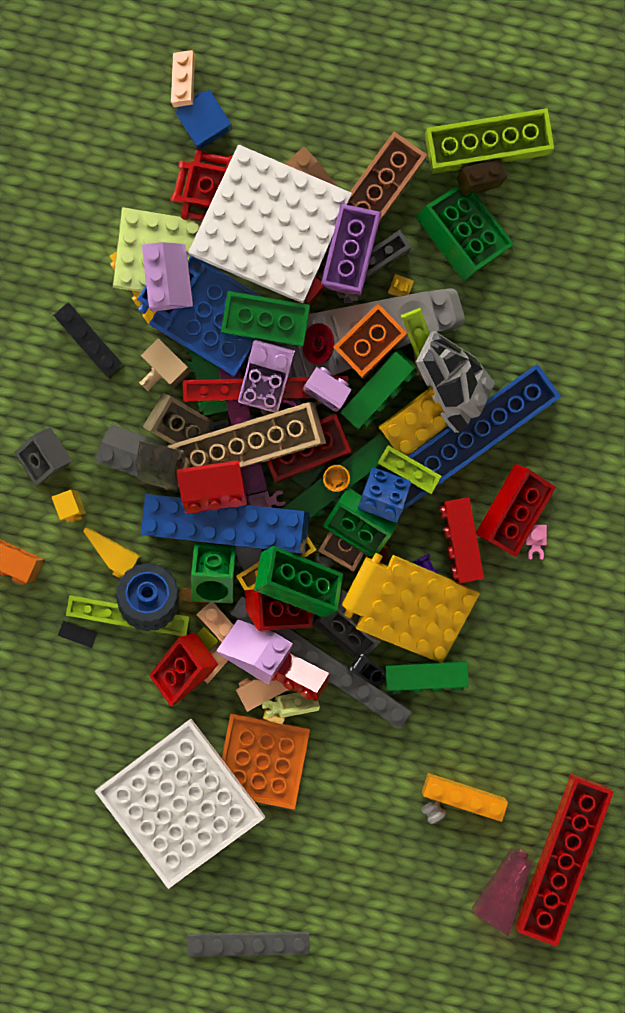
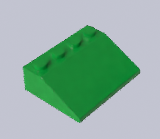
M459 185L426 205L415 217L463 281L475 275L515 245L476 193L463 196Z

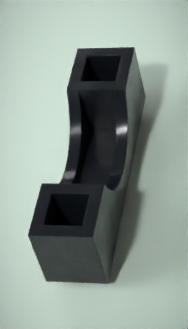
M69 302L53 315L106 377L111 379L125 367Z

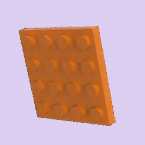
M231 713L222 760L254 802L295 810L310 728L286 723L281 725L265 719Z

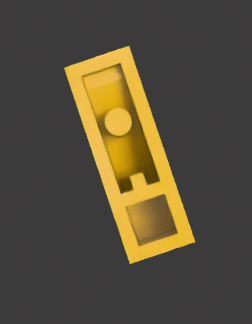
M90 528L84 529L83 532L109 569L114 571L113 575L116 577H123L127 570L132 569L138 564L141 558L140 555Z

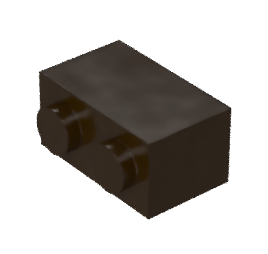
M501 159L463 167L457 176V181L462 195L467 196L499 188L507 176Z

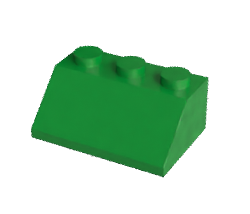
M347 487L322 527L373 558L375 553L379 554L400 520L398 519L396 523L358 509L362 496Z

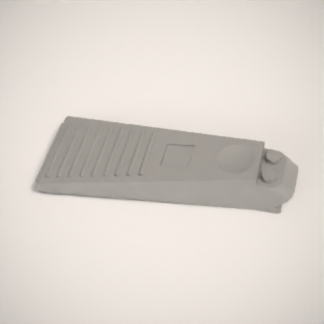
M449 288L308 314L306 330L315 323L327 325L334 335L335 346L378 303L405 331L406 328L401 315L418 308L422 310L429 332L436 331L440 335L456 331V329L462 327L465 322V316L457 291ZM409 336L389 355L394 354L399 349L403 350L411 347L412 344ZM265 341L295 350L288 378L310 377L316 367L327 369L332 373L331 376H340L354 370L335 349L328 361L317 365L310 363L306 359L300 346Z

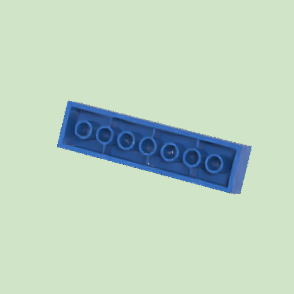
M145 494L141 535L261 549L276 546L288 552L305 553L310 512L242 505L186 514L181 498Z

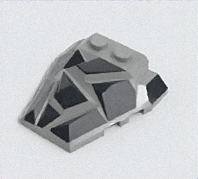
M436 331L430 332L416 364L426 385H431L436 394L433 396L434 402H440L444 410L441 413L443 420L456 433L467 426L471 418L478 417L482 413L495 382L475 356Z

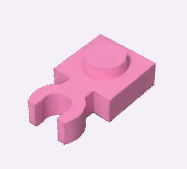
M268 491L249 496L251 506L272 508L274 504L283 506L286 503L285 501L277 502L276 497L283 494V491H277L271 497H269Z
M534 525L526 539L525 545H531V549L528 551V559L533 558L532 554L535 551L539 553V559L544 558L541 545H547V525Z

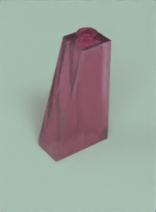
M520 848L518 850L510 849L472 906L475 915L507 936L511 932L532 864L528 858L529 854Z

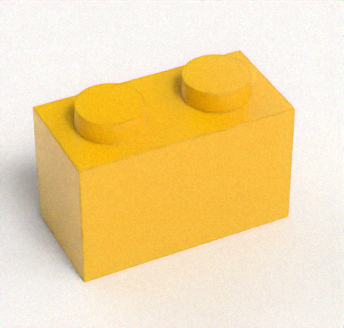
M68 490L52 496L60 520L72 523L82 519L81 515L86 514L77 490Z

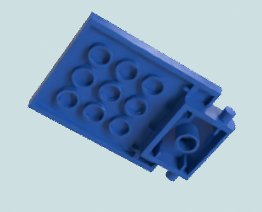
M190 256L188 267L193 307L155 311L156 313L149 325L235 377L251 352L255 339L221 333L227 292L231 291L254 296L260 295L210 264ZM145 285L137 298L141 302L138 310L143 314L149 308L147 285Z

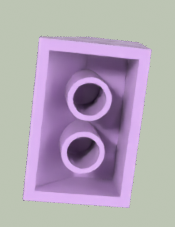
M161 242L142 245L150 310L153 312L193 307L186 244Z

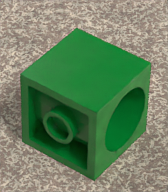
M195 543L191 570L192 601L233 603L236 546Z

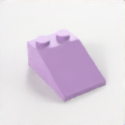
M238 619L216 650V653L269 685L289 655L293 643L275 632L269 630L258 631L255 625Z

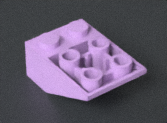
M255 339L238 403L274 413L278 412L295 350Z

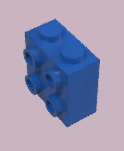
M210 90L198 93L194 97L193 105L180 106L175 111L178 120L192 142L200 150L232 130L230 121Z
M372 467L358 509L397 523L403 510L411 481Z

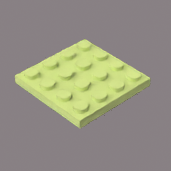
M122 207L113 288L142 292L146 285L142 245L161 242L186 244L187 259L189 260L190 255L188 252L202 222Z

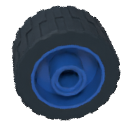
M144 563L127 570L123 577L120 578L116 589L118 608L122 618L131 627L133 626L138 630L155 631L167 626L174 619L178 611L179 591L175 578L164 567L152 563Z

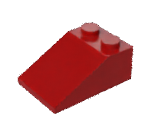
M194 633L179 637L149 676L170 707H172L208 678L218 666V663L198 635Z

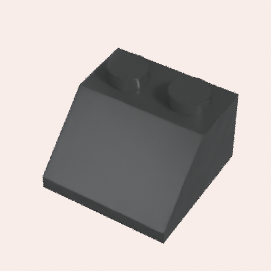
M51 427L32 435L14 452L35 486L54 476L72 462L68 452L64 449Z

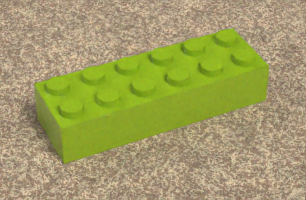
M548 108L426 128L425 132L431 174L461 170L463 167L501 159V162L504 163L551 155L554 150Z

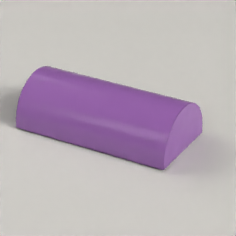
M345 204L340 205L321 282L322 286L345 294H362L381 212Z

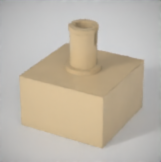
M159 338L141 355L152 366V370L139 382L147 391L163 378L175 389L191 373L190 369Z

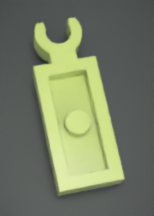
M297 692L276 696L274 702L270 700L264 701L262 708L271 709V711H266V718H272L277 713H279L280 718L319 711L320 705L318 700L316 702L312 699H305Z

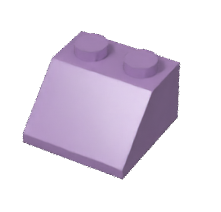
M316 367L302 391L337 412L351 391L348 388L349 384L340 378L336 380L331 377L332 373L327 369Z

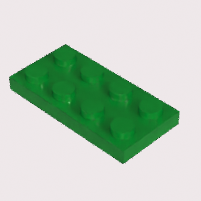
M228 291L221 333L303 347L310 305Z

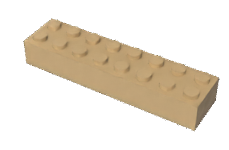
M308 402L155 449L154 451L166 490L179 487L177 469L238 460L242 469L322 445L326 441L315 403Z

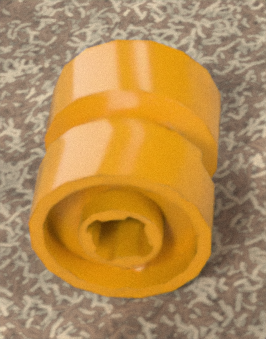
M341 465L330 466L323 475V483L331 492L343 491L350 482L349 472Z

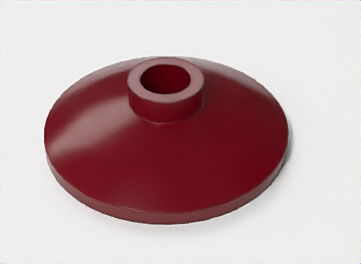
M315 323L306 330L302 349L304 356L310 363L320 365L331 357L335 344L331 329L323 323Z

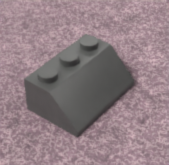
M111 424L100 444L95 461L155 483L160 468L154 450L168 446V444Z
M342 590L340 592L338 611L326 617L319 616L313 624L352 658L356 659L359 651L367 656L382 639L356 629V625L361 617L360 615L353 613L351 618L344 615L346 608L342 606V603L347 593Z

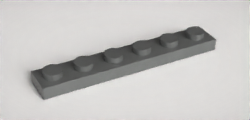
M309 931L187 934V956L309 954Z

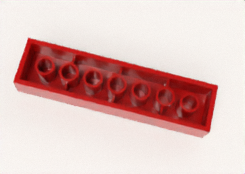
M570 774L515 924L518 933L556 947L558 946L614 793L609 787L578 775Z

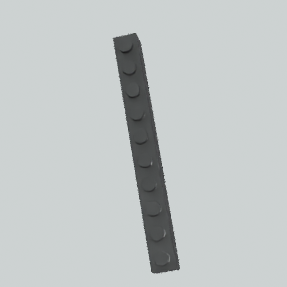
M242 596L231 614L241 621L254 625L246 612L245 596ZM269 630L293 643L290 651L291 654L328 672L330 682L399 729L410 715L411 710L377 686L358 677L345 664L295 630Z

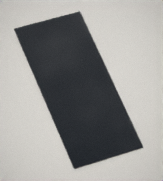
M64 620L58 633L60 637L92 648L97 635L94 631Z

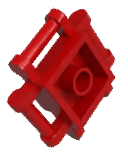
M197 149L194 161H191V163L179 161L177 182L170 201L176 204H183L182 219L203 222L206 214L191 212V206L209 209L233 157L232 155L226 157L205 153L204 150ZM203 161H208V162H213V163L224 164V165H227V166H226V167H221V166H216V165L205 164V163H202V162H203ZM187 171H189V172H188V176H187V180H186V184H185V188H184V193H183V196H182V192H183V187H184V183H185Z

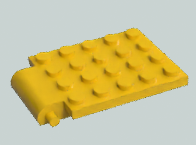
M375 553L372 559L366 557L342 603V606L346 608L344 615L348 618H351L353 613L361 616L356 625L357 630L439 663L444 662L480 593L475 589L395 555L392 556L388 565L380 563L383 556Z

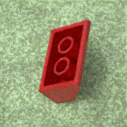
M239 460L177 469L181 500L186 514L247 505L246 485Z
M254 589L245 590L246 612L258 631L313 628L311 612L256 592Z

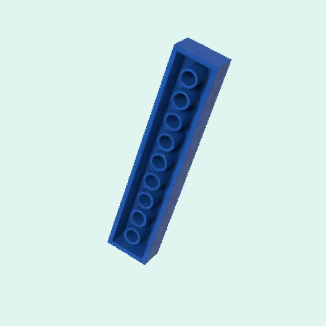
M536 364L487 399L482 413L478 417L471 418L469 424L462 430L454 433L448 427L408 457L441 475L442 477L436 485L438 486L554 403L561 396L540 366ZM390 470L387 471V473H390V474H393V475L398 476L397 474L391 472ZM411 483L403 510L428 492Z

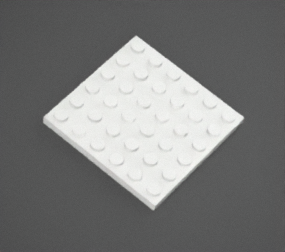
M238 145L188 254L295 301L304 303L332 240L340 205H347L352 193Z
M189 719L95 790L96 794L168 889L265 818V815L192 719Z

